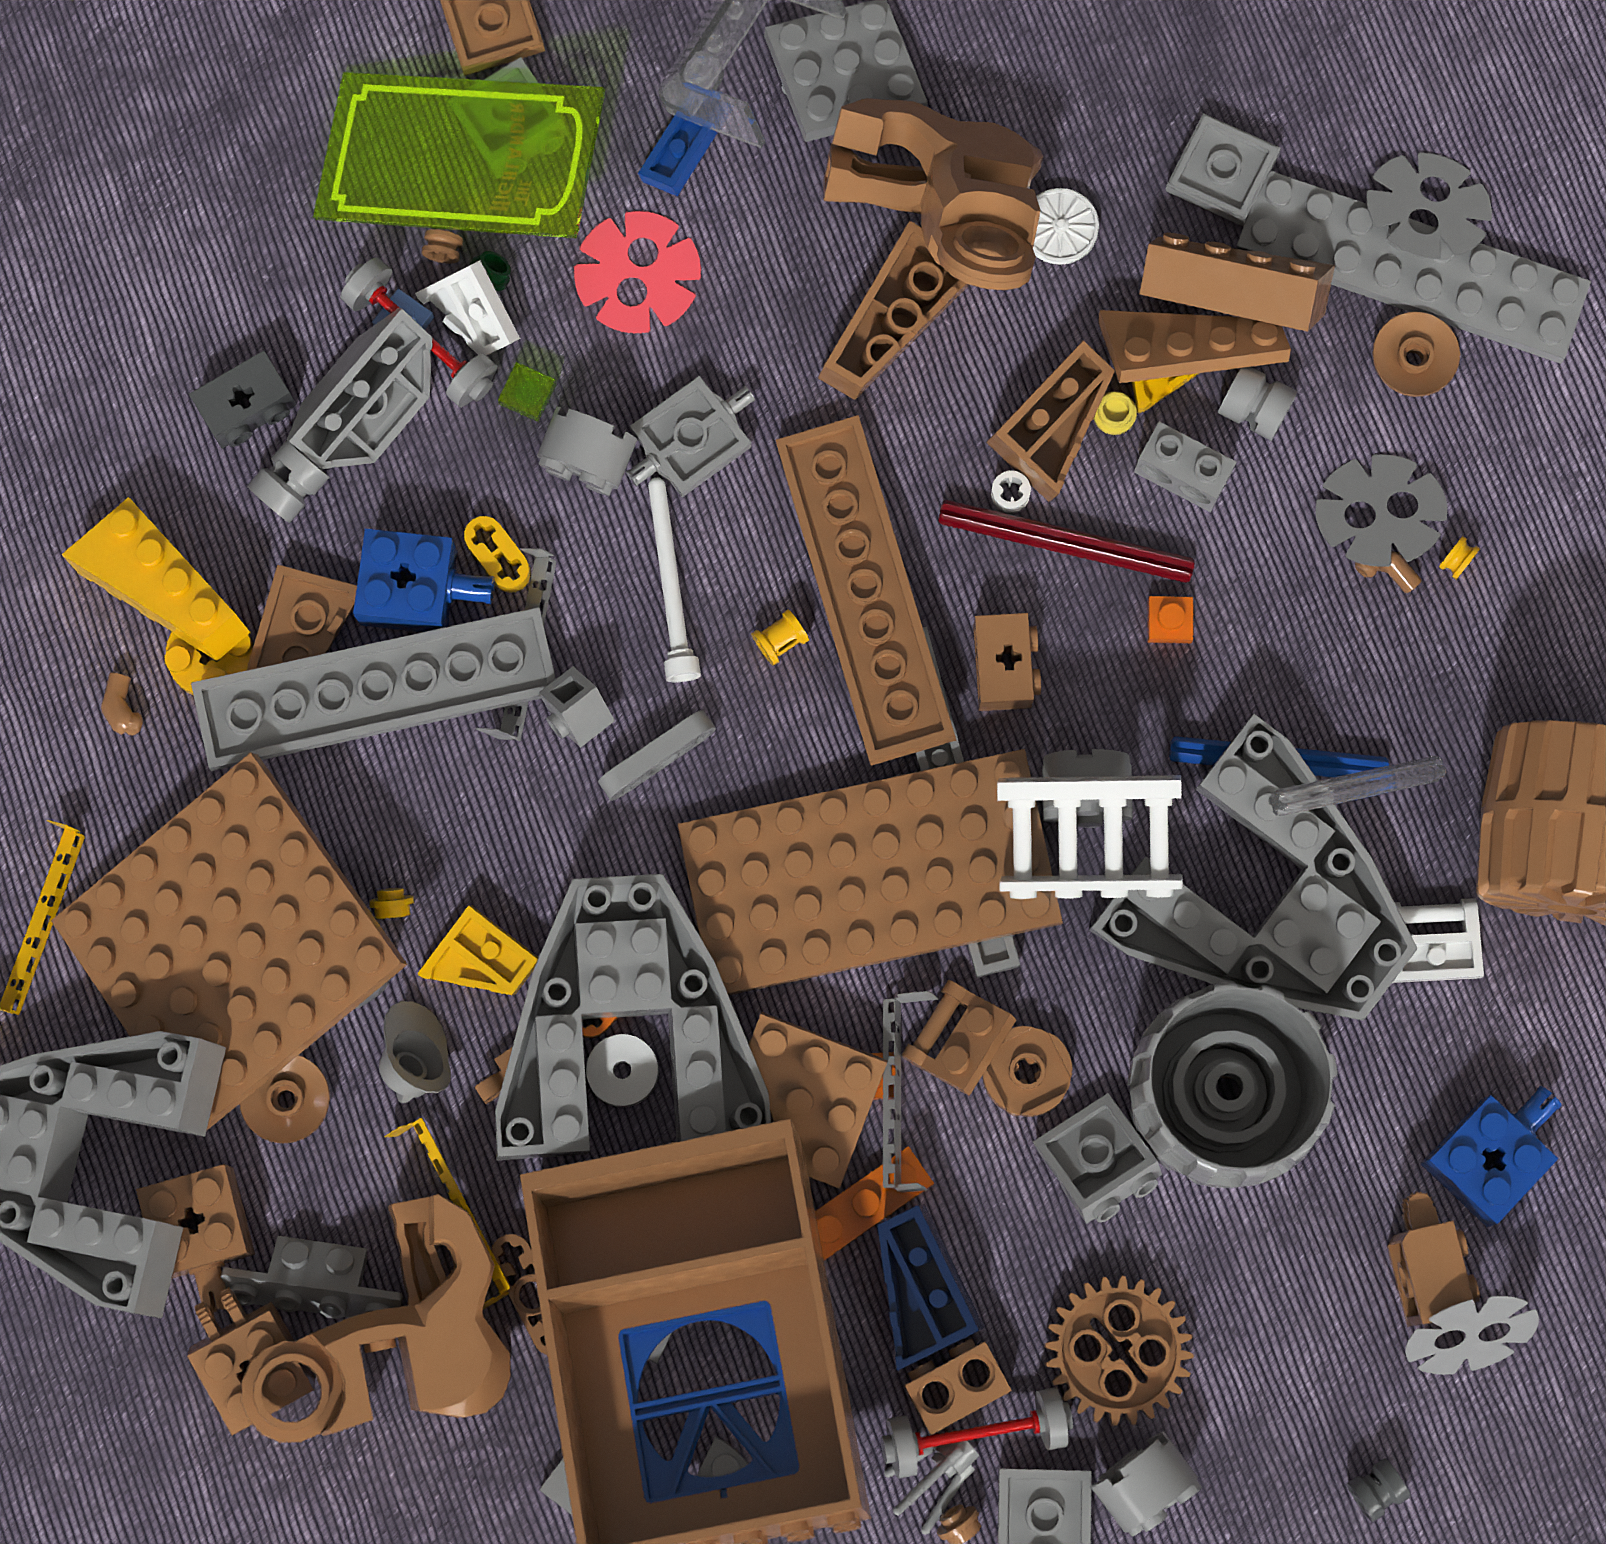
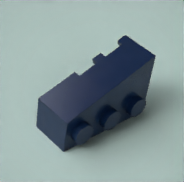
M925 1204L917 1205L877 1225L884 1279L887 1284L890 1307L889 1316L893 1329L897 1371L985 1328Z

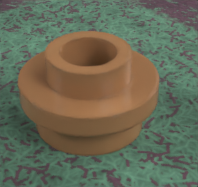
M962 1504L947 1510L939 1519L941 1525L937 1529V1534L940 1539L947 1540L949 1544H963L971 1539L981 1528V1524L977 1519L979 1516L978 1511L974 1506L964 1508Z

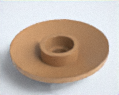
M1408 312L1392 318L1381 328L1373 345V362L1379 377L1388 387L1407 396L1422 397L1440 391L1452 380L1460 362L1459 343L1451 328L1441 319L1423 312ZM1409 353L1417 354L1421 359V363L1418 365L1410 364L1406 359V355Z
M298 1055L239 1105L244 1121L259 1137L274 1143H294L310 1136L320 1127L328 1112L330 1091L322 1071L313 1062ZM290 1091L295 1096V1102L291 1107L283 1108L279 1102L280 1096L284 1092Z

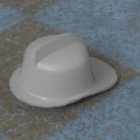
M400 1001L392 1005L384 1017L385 1049L379 1061V1073L383 1081L390 1089L396 1092L400 1103H407L411 1099L427 1093H438L445 1090L451 1081V1070L448 1060L447 1041L439 1020L425 1006L413 1001Z

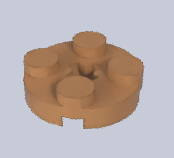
M1018 1026L1011 1028L983 1073L982 1080L990 1099L1008 1114L1025 1117L1039 1116L1049 1112L1062 1101L1070 1086L1072 1061L1065 1045L1055 1035L1030 1026ZM1025 1059L1029 1065L1036 1063L1039 1066V1071L1034 1074L1036 1082L1028 1084L1025 1079L1018 1080L1015 1077L1014 1073L1019 1070L1018 1062Z

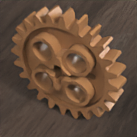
M1126 1276L1119 1277L1116 1288L1111 1287L1107 1277H1102L1100 1280V1291L1098 1292L1087 1282L1083 1284L1085 1298L1081 1299L1073 1293L1067 1295L1069 1302L1073 1306L1070 1311L1061 1307L1056 1308V1313L1063 1319L1062 1324H1048L1047 1328L1058 1335L1057 1341L1044 1343V1348L1056 1351V1358L1047 1361L1045 1366L1059 1368L1060 1374L1051 1383L1052 1385L1066 1383L1068 1389L1061 1398L1063 1401L1070 1400L1075 1396L1080 1399L1076 1407V1413L1081 1414L1089 1406L1093 1407L1092 1417L1094 1422H1099L1104 1412H1109L1111 1425L1117 1426L1121 1413H1125L1129 1423L1135 1425L1137 1424V1411L1142 1410L1149 1419H1153L1155 1416L1152 1404L1156 1402L1161 1407L1168 1409L1170 1404L1165 1393L1167 1391L1175 1394L1183 1392L1174 1382L1175 1378L1190 1377L1191 1373L1180 1367L1181 1360H1188L1194 1357V1354L1181 1350V1344L1192 1339V1334H1179L1177 1327L1183 1324L1186 1318L1185 1316L1171 1318L1169 1313L1176 1302L1172 1300L1163 1305L1158 1303L1161 1294L1159 1287L1154 1289L1149 1295L1144 1294L1145 1285L1142 1279L1137 1281L1133 1289H1128ZM1115 1305L1125 1306L1132 1314V1323L1125 1331L1115 1330L1109 1323V1311ZM1092 1318L1097 1319L1101 1323L1105 1331L1116 1343L1124 1340L1128 1343L1129 1347L1126 1348L1125 1354L1146 1375L1147 1381L1145 1383H1141L1134 1376L1131 1369L1122 1359L1110 1360L1108 1355L1111 1353L1112 1348L1090 1325ZM1082 1335L1091 1336L1098 1344L1097 1356L1090 1362L1080 1360L1074 1352L1075 1341ZM1146 1340L1156 1341L1162 1348V1359L1153 1367L1144 1364L1139 1357L1140 1346ZM1113 1370L1122 1371L1128 1378V1390L1120 1397L1112 1396L1105 1388V1378Z

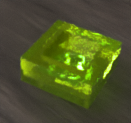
M516 362L498 398L499 405L539 422L557 385L556 379Z

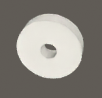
M617 1034L605 1038L594 1047L587 1061L586 1075L592 1091L600 1100L615 1107H631L644 1101L653 1092L658 1081L659 1067L654 1052L643 1040L628 1034ZM620 1063H627L631 1067V1073L625 1079H619L614 1074L615 1067Z

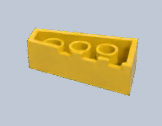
M129 497L61 554L79 575L98 584L117 599L123 600L136 608L147 618L158 622L173 634L216 661L250 633L235 612Z

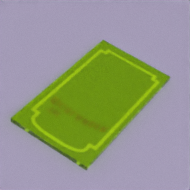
M343 72L313 217L316 220L577 238L606 90L603 87Z

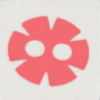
M632 211L625 213L626 237L622 235L611 218L598 224L587 235L580 246V251L600 261V263L576 264L574 266V280L578 296L584 306H589L608 297V300L597 314L596 320L621 332L648 333L650 332V307L664 326L675 322L690 307L696 297L695 293L675 283V281L699 280L701 278V264L698 251L691 238H686L670 247H666L678 230V224L656 213ZM648 238L657 245L658 256L654 263L641 267L631 262L628 256V248L634 240ZM633 277L644 282L647 288V296L641 304L626 306L620 302L617 296V288L624 279Z

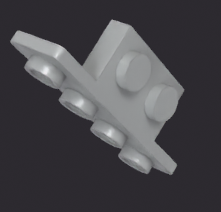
M278 1236L268 1273L225 1267L221 1274V1279L225 1282L226 1289L228 1287L232 1289L240 1304L244 1306L252 1304L266 1305L272 1302L275 1307L285 1312H296L299 1310L320 1313L333 1319L350 1318L374 1310L403 1306V1295L399 1292L361 1287L367 1263V1248Z

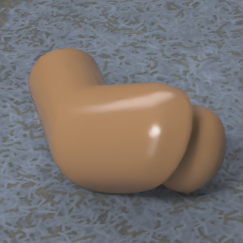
M109 673L101 705L102 713L113 731L121 735L124 733L131 736L136 735L142 728L143 718L140 713L132 712L126 703L131 678L118 673Z

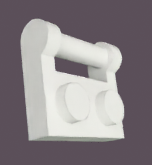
M1475 898L1461 899L1458 904L1401 906L1400 902H1394L1405 924L1461 921L1463 933L1411 935L1418 949L1392 983L1478 979L1484 976L1478 905Z

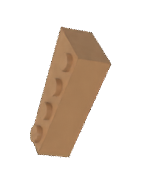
M911 221L908 222L818 377L821 381L854 400L969 286V284L950 275L941 265H937L927 249L920 226Z
M1164 233L1163 237H1157L1148 245L1140 295L1308 332L1325 316L1335 265L1271 255L1261 251L1234 249L1227 244L1219 242H1205V244L1191 242L1189 237L1185 235Z

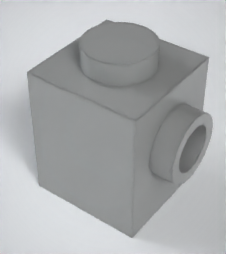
M574 666L539 692L551 714L546 718L549 726L558 737L563 739L568 736L580 748L615 721L597 687Z

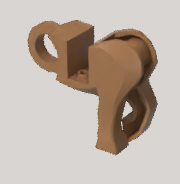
M861 99L840 108L823 179V201L868 203L893 210L921 214L922 234L927 249L937 265H941L950 275L969 285L984 289L1009 290L1020 288L1029 282L1036 259L1033 246L1041 210L1035 190L1029 189L1031 180L1040 170L1044 156L1040 149L1019 134L993 122L958 121L915 101ZM886 144L899 145L909 150L920 161L922 166L872 163L860 158L850 149L877 156L878 149Z
M440 1194L388 1206L394 1223L395 1239L400 1250V1267L408 1305L374 1310L352 1316L317 1330L296 1342L282 1341L263 1349L249 1363L241 1387V1403L247 1418L261 1435L277 1442H302L318 1434L326 1436L373 1420L360 1345H364L365 1353L395 1348V1338L397 1337L411 1410L465 1418L486 1413L503 1399L511 1379L510 1353L484 1319L482 1311L495 1264L472 1217L465 1209ZM434 1245L446 1246L453 1258L454 1268L447 1278ZM283 1362H299L308 1366L316 1374L320 1385V1398L315 1409L307 1417L296 1422H284L274 1418L266 1410L261 1398L262 1384L266 1375L276 1365Z

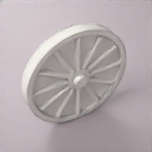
M1066 188L1050 189L1038 194L1036 197L1041 211L1033 246L1035 256L1045 262L1058 265L1070 264L1086 256L1093 248L1099 232V219L1092 203L1082 194Z

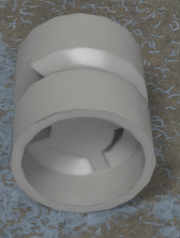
M1244 367L1239 370L1217 413L1238 424L1245 420L1248 421L1251 431L1272 441L1298 391L1278 380L1269 384L1266 382L1265 373L1253 367Z
M286 440L271 457L273 466L270 469L262 468L249 482L247 487L280 517L291 523L305 507V495H315L330 476L314 465Z

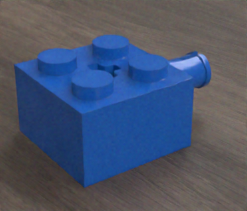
M365 528L353 614L360 626L414 632H427L448 627L450 606L453 599L492 604L493 594H491V591H494L495 577L456 573L458 550L453 538ZM411 575L414 581H408L406 588H400L398 581H402L405 576Z
M1539 1086L1527 1102L1513 1114L1503 1107L1492 1095L1481 1099L1420 1164L1486 1227L1497 1225L1559 1159L1537 1139L1535 1132L1557 1109H1560L1562 1104L1555 1096L1553 1099L1550 1098L1540 1108V1105L1552 1093L1545 1087ZM1492 1152L1496 1157L1493 1163L1497 1168L1485 1170L1482 1165L1485 1163L1486 1158L1482 1153L1488 1154Z

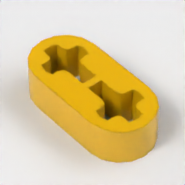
M479 516L472 519L464 531V540L470 553L488 576L495 577V585L501 591L513 593L522 590L528 584L531 577L530 567L525 556L494 518ZM481 528L486 533L492 530L495 531L491 537L497 549L492 553L483 542L477 545L474 544L478 540L476 532ZM501 557H504L511 566H515L518 563L521 565L517 569L519 577L513 581L509 576L503 579L500 578L504 573L501 564L498 562Z

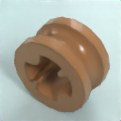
M431 229L425 232L424 238L428 244L422 247L421 253L424 257L440 263L453 264L459 262L460 253L457 252V248L463 245L462 237L453 232L439 229Z

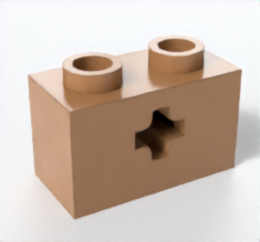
M1028 613L975 616L973 632L979 711L1031 708L1034 695H1041L1040 669H1032L1031 652H1038L1037 626H1029ZM1002 654H1010L1011 661L1015 662L1013 670L1005 671V665L1001 662Z

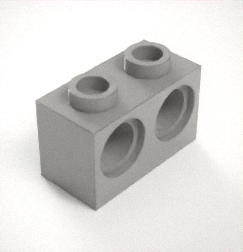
M1159 421L1138 458L1134 473L1211 513L1237 462Z

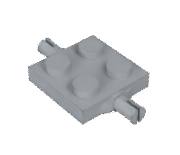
M698 376L630 425V431L643 446L646 458L626 471L629 479L637 487L638 484L657 471L670 481L683 498L752 447L751 441L738 426L735 414L754 402V396L744 385L742 389L724 401L723 398L713 393L702 378Z

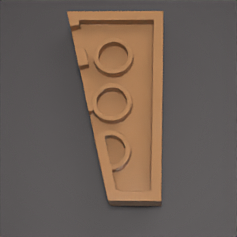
M1099 311L1098 324L1119 383L1289 362L1291 348L1280 325L1244 317Z

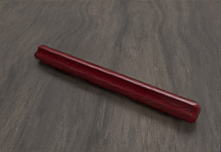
M951 500L943 501L938 518L941 525L1185 583L1189 582L1192 578L1195 560L1191 557Z

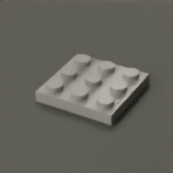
M871 0L765 27L764 38L804 142L834 135L841 106L861 99L915 101L927 106V99L887 0Z

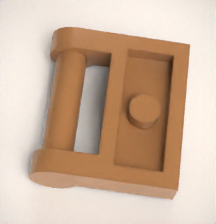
M948 980L941 990L944 994L914 1044H908L901 1056L918 1068L970 1096L1016 1022V1019L1007 1011L969 992L959 984ZM958 1005L966 1007V1011L936 1059L928 1056V1053Z

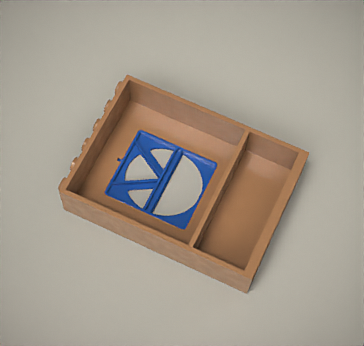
M791 1119L520 1174L577 1544H769L768 1539L781 1536L787 1537V1542H797L814 1538V1530L833 1527L834 1533L848 1532L861 1528V1520L871 1519L803 1144ZM719 1321L742 1329L763 1347L776 1372V1375L638 1403L642 1372L651 1353L670 1333L694 1322ZM777 1394L780 1397L779 1414L771 1438L766 1442L763 1441L732 1403ZM711 1408L751 1455L752 1461L740 1470L724 1476H694L689 1474L688 1468ZM689 1412L673 1458L670 1461H666L650 1443L643 1428V1422Z

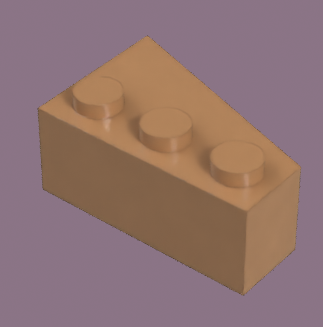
M1083 340L986 443L1014 470L1025 475L1030 485L1050 502L1061 491L1064 479L1074 458L1077 456L1081 442L1097 412L1115 370Z

